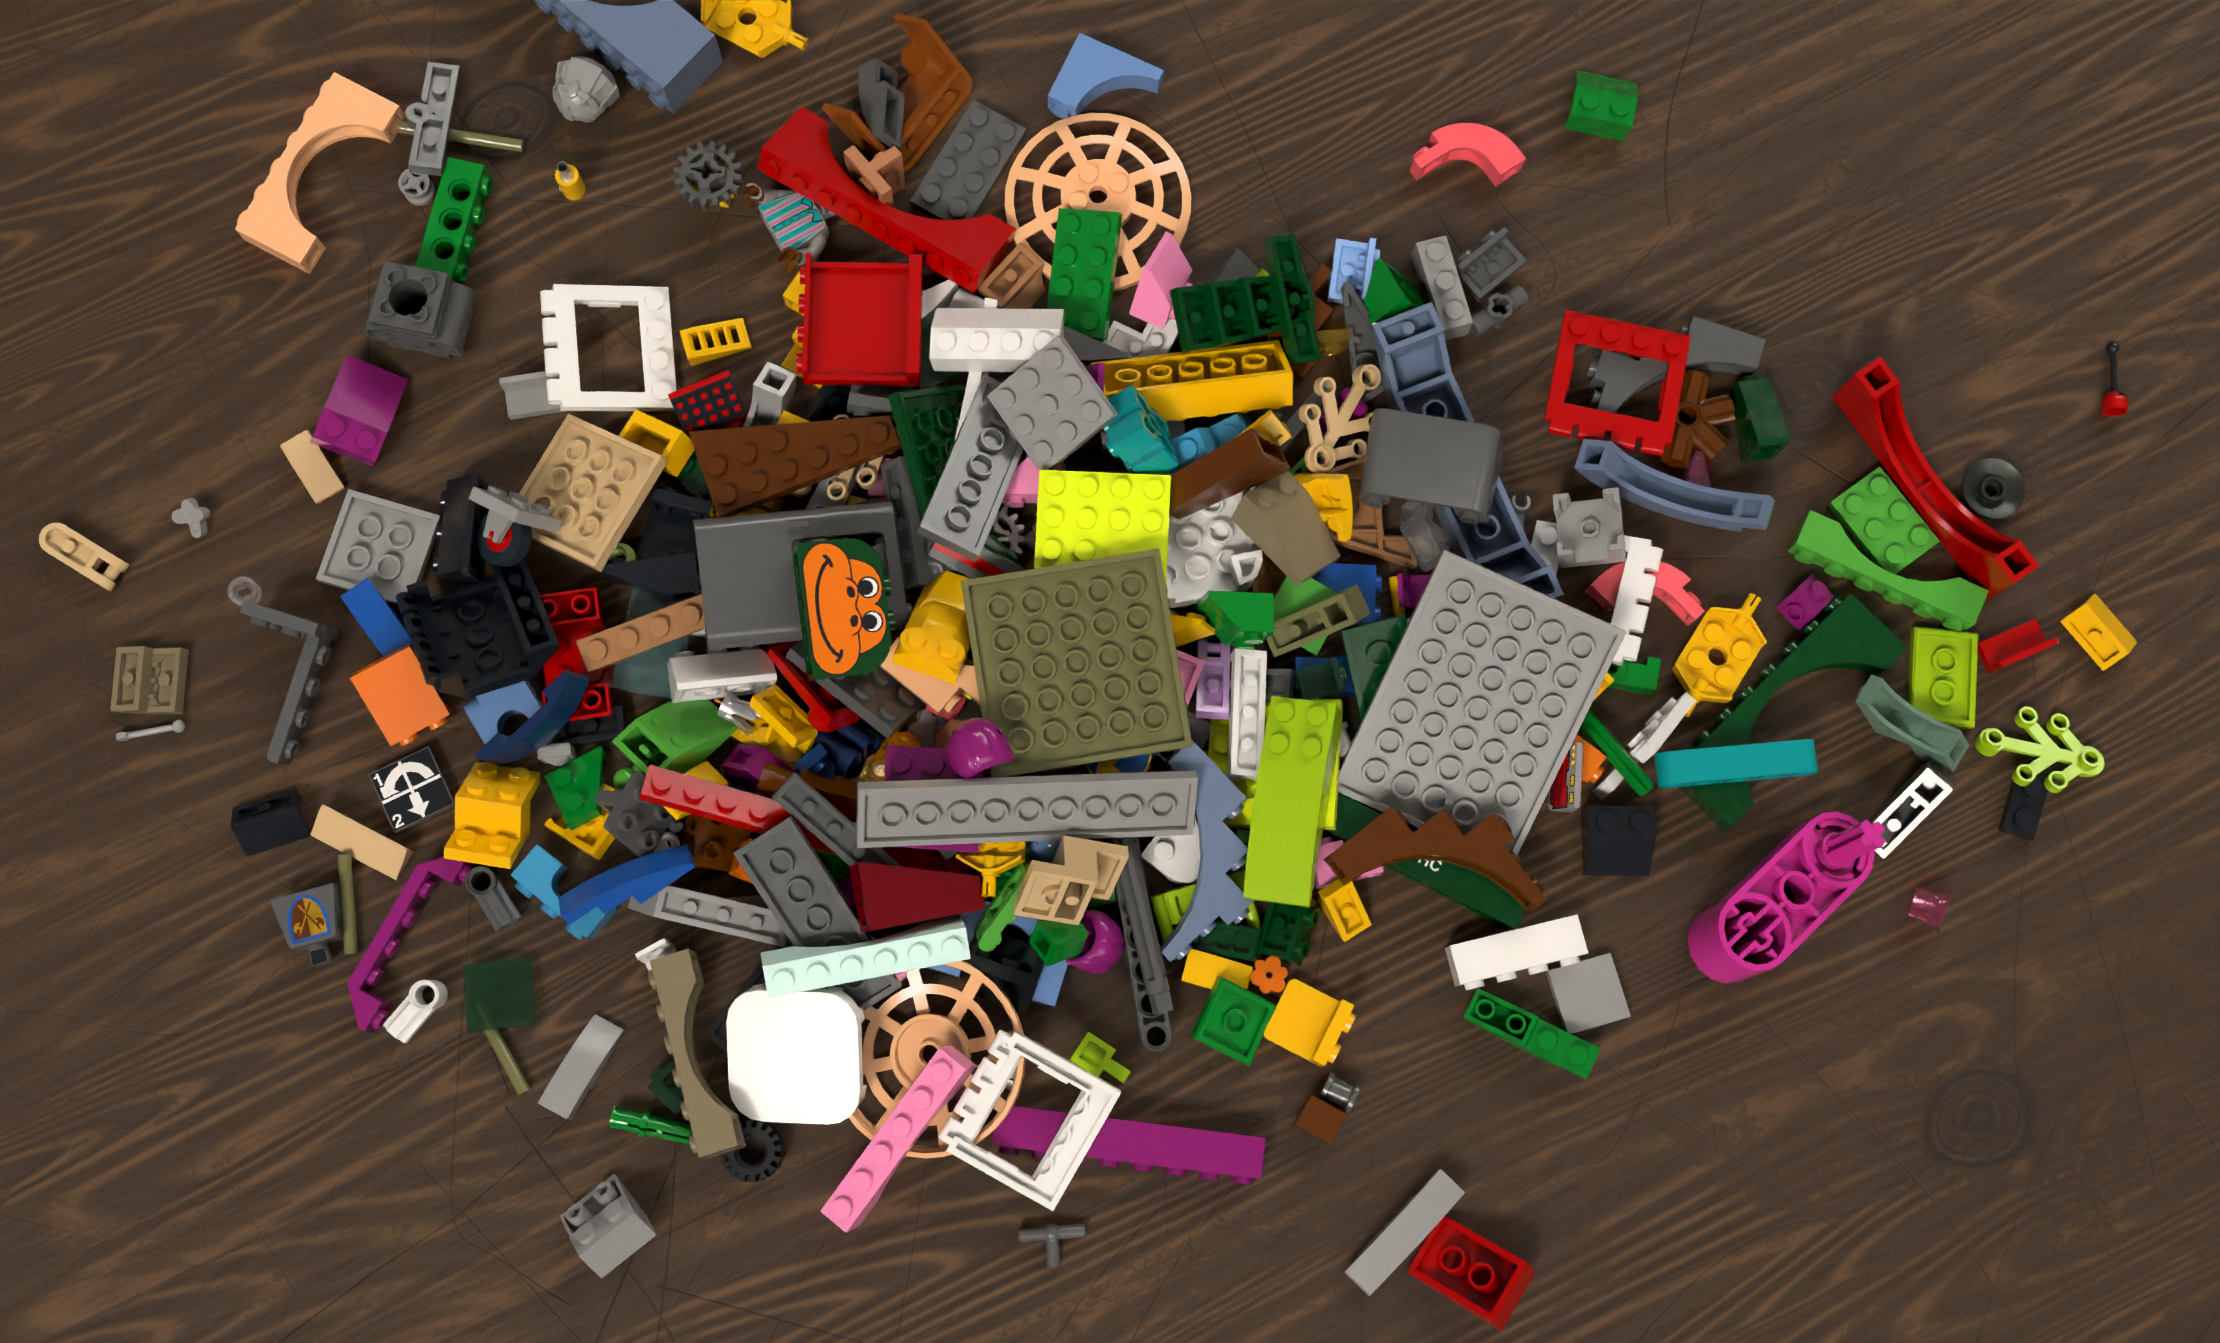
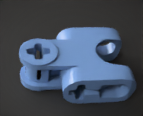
M528 680L478 695L475 699L463 705L465 712L485 744L497 733L503 734V726L511 716L524 714L529 719L543 706Z

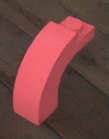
M1457 123L1439 128L1431 133L1427 146L1414 154L1410 173L1417 181L1445 162L1466 160L1479 166L1496 187L1521 171L1526 158L1518 147L1501 132L1481 124Z
M1626 562L1619 563L1606 570L1585 590L1587 595L1606 614L1615 607ZM1660 562L1657 573L1646 571L1645 574L1657 577L1653 596L1661 599L1687 626L1705 612L1701 607L1700 600L1693 593L1686 592L1682 588L1691 580L1685 573L1664 562Z

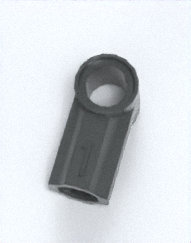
M478 866L468 872L465 882L466 887L475 896L496 932L509 927L522 918L521 913L502 884L500 874L496 870ZM483 873H488L491 878L490 887L487 890L480 891L476 884L477 878Z

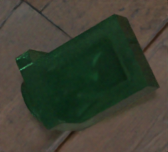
M1336 657L1329 658L1327 662L1298 669L1294 672L1303 700L1315 701L1341 694L1345 688L1344 684L1348 683L1345 667L1343 664L1338 665Z

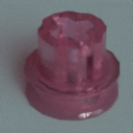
M1917 888L1908 916L1926 921V929L1933 927L1939 933L1953 892L1946 894L1939 888L1938 893L1935 894Z

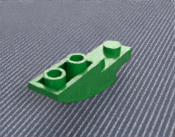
M1477 988L1463 1019L1518 1049L1587 1080L1601 1051V1048L1542 1021L1538 1016Z

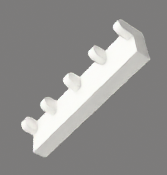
M1235 648L1230 656L1232 671L1230 681V712L1228 717L1230 721L1229 743L1227 744L1228 771L1226 776L1230 781H1239L1240 779L1257 780L1265 730L1267 651Z

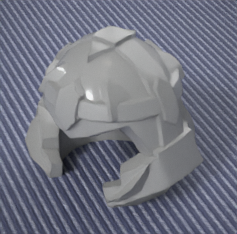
M582 56L571 57L570 60L558 62L555 75L556 82L552 92L553 100L564 118L571 122L574 120L585 123L592 122L608 106L611 107L620 98L616 85L617 82L613 74L598 62Z

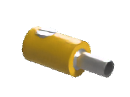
M564 161L559 162L555 173L559 190L563 192L567 199L579 200L584 196L586 187L578 170L573 165L567 164Z

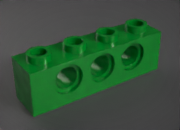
M447 157L415 267L448 273L449 278L455 283L465 282L468 273L467 259L469 254L474 252L476 246L477 225L482 224L485 210L483 204L485 197L491 194L493 179L484 165ZM470 193L466 200L458 201L461 194ZM454 222H462L459 228L449 230ZM453 250L451 257L441 259L444 252Z

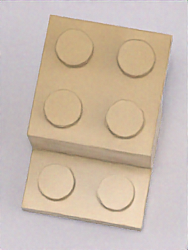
M1063 835L1052 863L1031 861L1014 901L1013 915L1079 925L1091 897L1104 900L1110 899L1128 860V846Z

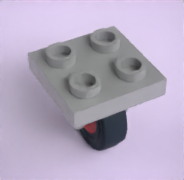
M489 485L487 490L473 487L468 498L489 509L488 514L479 525L477 547L481 556L491 564L503 567L518 564L525 558L530 549L534 528L557 533L562 523L561 520L550 515L552 511L550 508L537 503H533L531 506L528 503V497L510 491L509 496H507L506 491Z

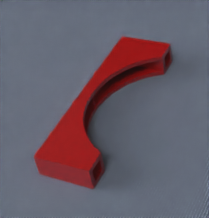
M803 107L762 146L758 165L759 171L901 251L903 254L908 256L909 254H922L923 265L972 293L979 288L1010 250L1016 228L991 214L962 220L931 219L900 211L869 195L847 176L836 161L828 140V121Z
M1881 357L1855 373L1832 396L1833 400L1970 582L1989 590L1985 601L2012 586L2039 567V564L2019 539L2011 538L1994 530L1974 516L1938 478L1918 447L1907 423L1901 402L1900 381Z

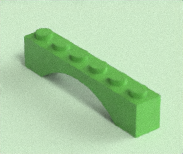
M1809 510L1801 517L1787 549V552L1794 554L1795 559L1802 563H1814L1823 567L1824 571L1833 577H1845L1853 581L1857 588L1878 592L1883 595L1886 601L1911 607L1915 614L1925 618L1933 617L1942 621L1944 627L1953 631H1965L1975 625L1989 590L1960 577L1944 581H1919L1892 574L1865 557L1847 537L1839 522L1812 510Z

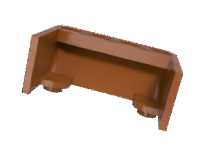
M896 13L893 17L894 20L910 38L901 53L902 66L909 76L898 89L905 95L901 149L899 151L902 153L904 172H906L915 165L969 96L972 89V79L970 74L925 19ZM824 103L821 107L851 142L873 157L877 153L891 148L874 137L866 123L863 112H854Z

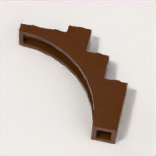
M1390 807L1323 859L1344 886L1364 873L1387 864L1411 860L1441 861L1465 867L1490 879L1508 892L1527 913L1538 908L1547 900L1543 895L1544 891L1540 883L1533 877L1529 878L1522 869L1523 864L1520 858L1513 851H1508L1505 847L1515 838L1511 834L1512 830L1507 821L1500 816L1497 817L1495 813L1483 819L1463 835L1457 819L1453 815L1446 814L1444 810H1441L1412 833L1409 829L1410 823L1405 815Z

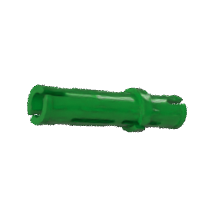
M614 1106L609 1121V1128L638 1133V1137L646 1138L648 1135L690 1145L689 1134L692 1133L690 1123L654 1116L651 1111L645 1110L643 1113Z

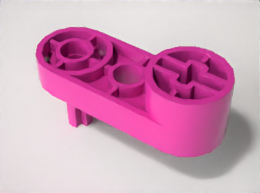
M1825 812L1797 826L1716 905L1696 916L1690 926L1688 945L1690 955L1698 969L1710 979L1727 984L1744 981L1781 964L1866 880L1873 869L1874 850L1880 848L1886 842L1881 836L1885 831L1883 825L1878 821L1870 824L1868 820L1859 823L1853 817L1840 812ZM1815 826H1819L1823 829L1817 830ZM1784 884L1791 888L1794 893V903L1787 899L1784 893ZM1734 916L1736 917V918H1734V919H1732V920H1729V921L1725 922V920H1727V919H1730V918H1732V917H1734Z

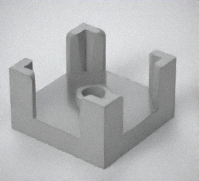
M1618 487L1603 489V499L1571 502L1569 493L1553 495L1558 541H1556L1557 556L1561 568L1626 562L1622 507Z

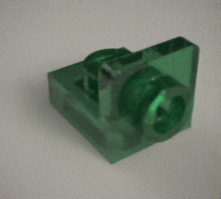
M670 1062L668 1065L662 1063L650 1075L649 1078L652 1082L647 1088L675 1115H682L680 1105L681 1100H684L682 1089L677 1087L675 1082H672L670 1085L667 1083L673 1076L672 1069L676 1065L674 1062Z

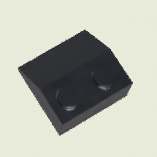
M1588 806L1581 810L1583 876L1650 875L1656 841L1655 806Z

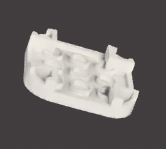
M1244 491L1182 519L1169 515L1166 578L1169 608L1195 604L1208 591L1244 592L1255 582L1263 562L1262 549L1258 550L1257 545L1231 519L1242 499Z
M766 983L752 986L734 1000L728 1010L726 1021L728 1080L732 1102L739 1112L750 1119L761 1122L825 1125L840 1123L855 1112L861 1101L865 1098L867 1085H863L861 1027L865 1017L863 1008H859L853 998L843 992L844 988L830 986L828 989H813L768 998Z

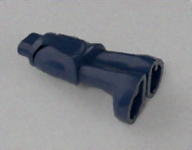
M787 683L782 685L780 689L808 714L810 708L796 690ZM854 724L836 730L837 733L853 745L851 747L829 732L818 731L814 742L816 744L820 743L835 759V775H840L846 779H850L856 773L862 758L866 760L877 751L883 739L882 735L877 731L862 729Z

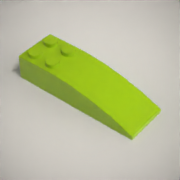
M1277 696L1271 697L1251 817L1243 891L1244 899L1310 908L1343 718L1337 703Z

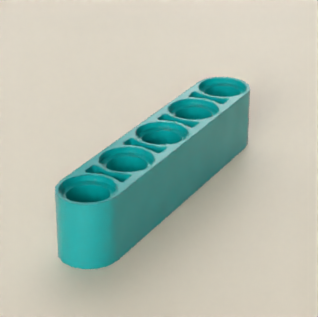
M1813 739L1677 750L1654 754L1658 788L1799 777L1819 773Z

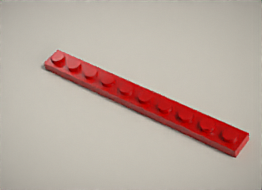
M649 765L639 797L640 800L761 834L791 816L789 812L773 799L654 765ZM794 818L814 849L837 855ZM881 847L903 867L968 874L969 865L957 859L956 855L943 862L935 850Z

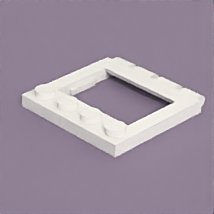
M553 284L552 290L540 291L541 314L553 316L542 319L543 344L545 346H556V348L544 350L546 376L558 377V379L546 381L548 404L560 405V411H635L637 409L639 411L675 412L668 394L677 391L668 287ZM574 304H587L588 307L638 306L645 392H583L580 390Z
M1537 520L1531 546L1548 566L1551 565L1556 576L1559 565L1556 541H1558L1556 523ZM1624 535L1627 559L1611 620L1612 625L1627 632L1611 663L1623 666L1624 660L1637 661L1642 639L1630 634L1631 632L1639 634L1644 632L1649 607L1639 605L1638 602L1651 603L1657 577L1645 573L1646 571L1658 572L1663 549L1653 547L1652 541L1649 539Z
M999 1030L987 1050L998 1058L995 1062L985 1056L983 1057L970 1080L975 1085L981 1087L980 1091L978 1092L969 1086L966 1087L953 1110L964 1117V1119L960 1121L950 1116L938 1138L949 1144L946 1149L947 1152L1054 1211L1119 1098L1121 1090L1014 1030L1012 1035ZM1022 1057L1038 1065L1037 1068L1065 1084L1069 1082L1082 1090L1033 1176L1024 1173L1018 1167L994 1153L987 1152L973 1144Z

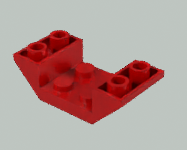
M597 587L540 595L559 643L558 650L544 665L546 687L565 670L586 675L589 679L586 692L568 722L612 716L614 699L612 666L597 672H588L576 642L577 640L607 630ZM542 692L543 705L548 702L544 692Z

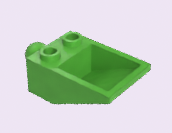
M709 699L672 703L671 700L636 718L612 741L633 764L631 768L624 767L615 773L613 778L614 786L623 790L634 771H639L646 776L649 765L684 774L701 764L738 727L733 722L718 716L719 709Z

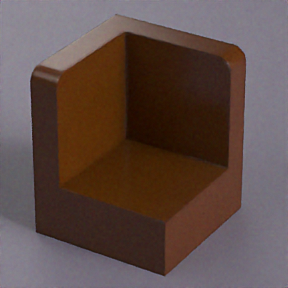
M1310 1096L1293 1125L1326 1144H1332L1347 1114L1315 1096Z

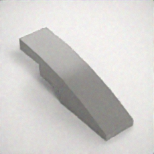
M1438 1169L1416 1195L1406 1202L1392 1220L1382 1227L1344 1273L1370 1296L1422 1242L1465 1192L1443 1170Z

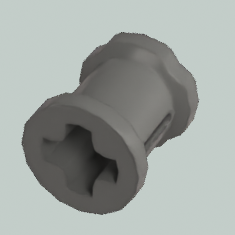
M1330 1071L1317 1098L1321 1100L1328 1099L1343 1107L1344 1112L1349 1113L1361 1086L1357 1084L1351 1086L1337 1079L1335 1073Z

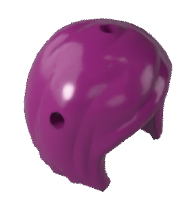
M972 718L960 723L952 732L947 743L948 759L959 779L983 778L980 773L983 770L1016 760L1009 740L1002 729L994 722L984 718Z
M1085 910L1081 922L1088 932L1087 938L1076 959H1066V963L1076 967L1078 970L1091 974H1102L1110 970L1123 954L1125 946L1123 931L1115 920L1107 914L1096 910Z

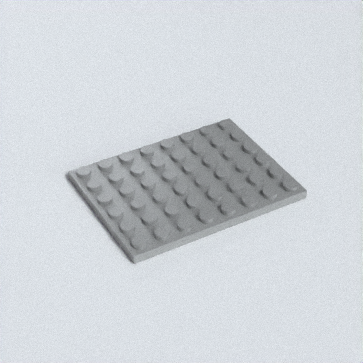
M1443 549L1339 768L1338 792L1381 812H1385L1390 807H1393L1395 811L1403 813L1409 823L1417 828L1441 810H1444L1446 814H1451L1457 819L1463 835L1483 819L1495 813L1497 817L1500 816L1507 821L1512 830L1511 834L1515 838L1505 847L1508 851H1513L1518 855L1627 632Z

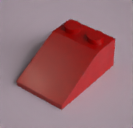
M1444 1216L1428 1234L1407 1270V1273L1501 1332L1536 1273L1526 1261L1447 1216Z

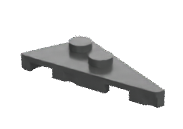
M1346 282L1341 287L1351 376L1360 365L1372 364L1380 370L1372 324L1367 318L1370 313L1350 283ZM1363 373V374H1362V380H1363V383H1364L1366 377H1365V374ZM1382 374L1381 382L1377 388L1365 390L1360 399L1364 404L1385 391Z

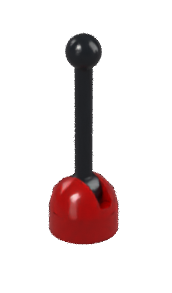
M2110 342L2106 346V350L2110 354L2111 391L2105 394L2101 402V413L2112 417L2124 415L2129 411L2127 397L2124 393L2118 391L2116 353L2120 348L2117 342Z

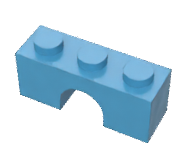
M536 844L511 874L518 881L514 887L529 899L533 894L543 902L540 908L553 919H556L558 915L561 917L558 883L568 868L547 850ZM595 907L571 925L567 924L565 929L579 940L584 936L593 941L618 909L614 908L605 915L598 907Z

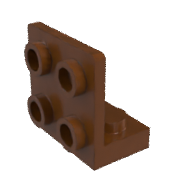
M689 814L684 817L680 846L687 844L691 848L695 868L703 867L729 872L735 858L733 853L739 849L742 842L749 838L754 840L759 837V833Z

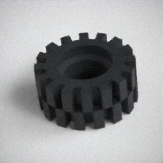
M749 1120L740 1123L744 1141L748 1138L761 1140L765 1146V1156L758 1164L750 1165L742 1160L740 1149L721 1154L724 1168L728 1169L732 1177H736L743 1182H758L771 1177L782 1164L781 1159L784 1157V1143L779 1137V1132L772 1128L770 1124L761 1121Z

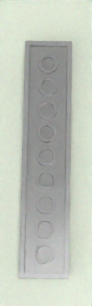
M1196 771L857 782L856 844L857 848L1049 841L1062 840L1063 835L1082 839L1193 835L1198 775Z

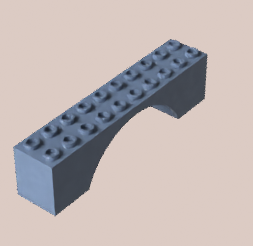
M534 0L546 14L552 12L556 15L558 23L567 32L575 31L581 36L579 39L591 52L595 50L603 55L602 59L614 71L620 69L625 73L626 80L635 89H644L649 94L648 98L655 106L661 110L665 107L672 114L723 63L715 34L674 0H657L632 6L606 5L589 0Z

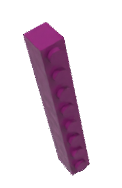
M1013 1106L1007 1117L993 1132L992 1145L999 1146L998 1153L1018 1155L1019 1149L1032 1150V1157L1043 1158L1068 1113ZM1106 1118L1081 1163L1085 1164L1086 1157L1098 1158L1099 1166L1119 1168V1161L1133 1163L1132 1170L1152 1172L1153 1165L1166 1167L1165 1174L1186 1176V1170L1200 1171L1199 1178L1218 1181L1220 1174L1233 1175L1232 1182L1252 1185L1253 1178L1261 1179L1266 1138Z

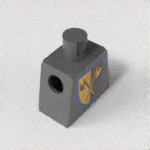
M331 883L270 900L288 947L298 952L308 950L312 967L331 963L332 958L329 944L343 940L340 885Z

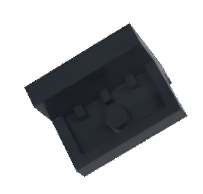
M1001 933L1002 941L992 951L982 952V949L978 947L976 953L970 951L971 959L963 961L968 962L992 978L1009 997L1016 1012L1027 1015L1044 962L1030 943ZM982 983L976 995L1003 1006L995 994Z

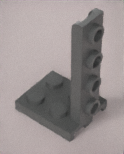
M243 600L239 613L251 616L249 623L305 639L267 752V759L269 761L289 765L299 750V741L297 740L301 728L303 729L307 725L310 717L308 707L311 698L316 696L320 688V679L318 677L322 666H325L330 658V642L337 641L340 629Z

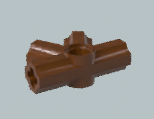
M1685 370L1672 444L1670 447H1664L1663 455L1660 456L1659 460L1665 466L1687 468L1692 448L1709 463L1730 442L1715 427L1735 421L1733 401L1729 398L1728 394L1705 399L1710 377L1706 376L1704 372L1696 370ZM1678 414L1687 415L1690 418L1691 424L1682 423Z

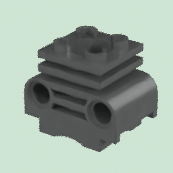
M384 261L383 269L380 270L364 333L371 340L386 342L390 347L420 351L450 359L451 356L463 358L465 353L463 349L472 314L479 298L471 288L452 282L448 273ZM426 303L425 306H422V310L419 313L409 314L410 310L416 305Z

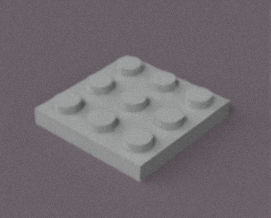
M1063 336L1054 338L987 395L1038 470H1053L1119 415Z
M348 489L316 580L327 585L350 590L366 578H369L386 602L398 605L396 600L397 594L407 592V585L422 580L437 538L438 523L442 522L443 518L437 514Z

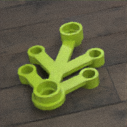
M2027 706L2022 707L2015 714L2014 720L2019 727L2026 730L2036 743L2005 737L1996 728L1984 729L1975 739L1976 749L1987 757H1993L2001 750L2037 757L2030 764H2021L2013 771L2012 779L2019 786L2029 785L2036 775L2056 762L2070 764L2063 771H2053L2045 778L2044 785L2052 793L2061 792L2068 782L2077 776L2094 777L2098 775L2105 765L2104 758L2097 749L2091 746H2083L2068 729L2070 726L2069 719L2061 713L2052 715L2046 722V728L2051 734L2057 735L2068 750L2059 748L2036 722L2038 719L2037 712ZM2022 714L2027 715L2030 721L2025 720ZM2054 721L2059 722L2062 728L2057 727ZM1989 737L1994 739L1996 743L1992 742ZM2020 772H2024L2028 779L2023 778ZM2052 778L2058 780L2060 786L2054 784Z

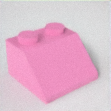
M1167 231L1143 268L1129 312L1130 315L1161 329L1165 328L1170 318L1175 320L1169 290L1176 287L1193 286V284L1189 283L1193 270L1175 238Z

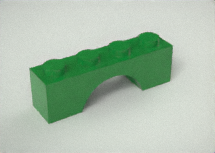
M1026 852L1025 861L1030 864L1032 858L1030 854ZM1018 866L1001 873L1000 877H996L995 894L1000 892ZM976 870L980 877L983 879V877L981 876V872ZM1037 919L1029 943L1045 965L1050 966L1079 955L1088 932L1081 921L1079 925Z

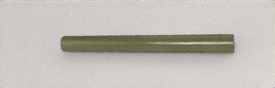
M400 121L399 133L414 136L415 130L410 128L407 122ZM450 129L448 141L517 152H524L525 140L457 129Z

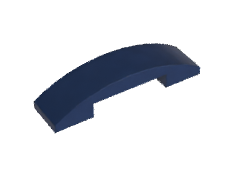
M569 670L563 671L543 690L548 702L511 736L497 733L476 753L477 758L497 764H504L524 758L541 748L563 728L577 709L589 684L588 677Z

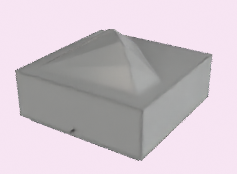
M569 742L543 745L537 750L538 759L544 764L549 763L554 766H563L577 758V750Z

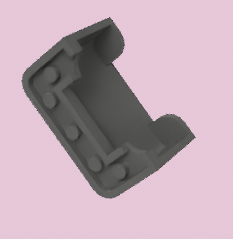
M1385 408L1375 409L1368 435L1359 494L1360 500L1372 508H1382L1383 505L1391 502V498L1453 508L1455 514L1459 516V520L1464 523L1473 525L1479 522L1488 523L1504 454L1501 432L1497 428L1486 424Z

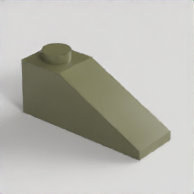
M1355 584L1274 621V633L1266 640L1274 657H1277L1353 625L1371 613L1358 585Z

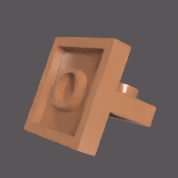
M854 145L843 151L847 176L869 195L894 208L893 196L906 188L902 153L894 145L887 151L877 153L870 162Z

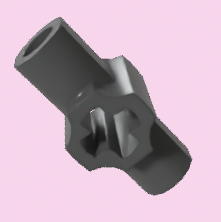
M1517 285L1504 295L1497 292L1491 295L1483 309L1472 316L1473 324L1470 331L1473 335L1479 337L1492 327L1497 329L1504 327L1510 320L1513 312L1528 303L1529 297L1525 290ZM1493 308L1495 309V311L1501 309L1503 313L1501 314V312L1499 311L1496 314L1495 312H1493Z

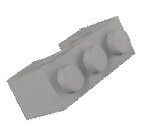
M1447 236L1417 242L1411 254V259L1419 285H1426L1430 302L1433 303L1443 325L1445 340L1467 335L1473 320Z

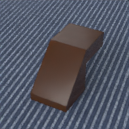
M1324 264L1319 267L1309 280L1315 303L1313 323L1316 337L1331 320L1334 309L1317 297L1329 283L1333 272Z

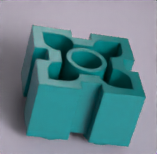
M1133 385L1108 399L1119 415L1103 428L1108 436L1106 446L1115 458L1119 456L1124 461V465L1130 474L1163 475L1178 465L1174 447L1169 443L1171 436L1167 422L1154 408H1150L1147 405L1146 399Z

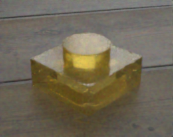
M1349 329L1317 331L1316 338L1319 352L1331 356L1346 350L1350 341Z

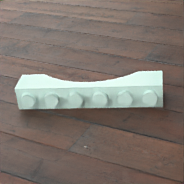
M961 915L928 920L903 932L861 943L829 947L792 946L760 953L768 998L971 959L966 927Z

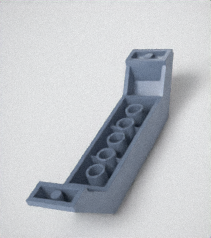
M1432 302L1372 325L1374 342L1390 409L1474 422L1452 373L1444 338L1445 330ZM1499 476L1488 523L1467 524L1459 520V516L1455 514L1453 508L1433 505L1454 554L1554 599L1564 595L1551 565L1548 566L1529 544Z

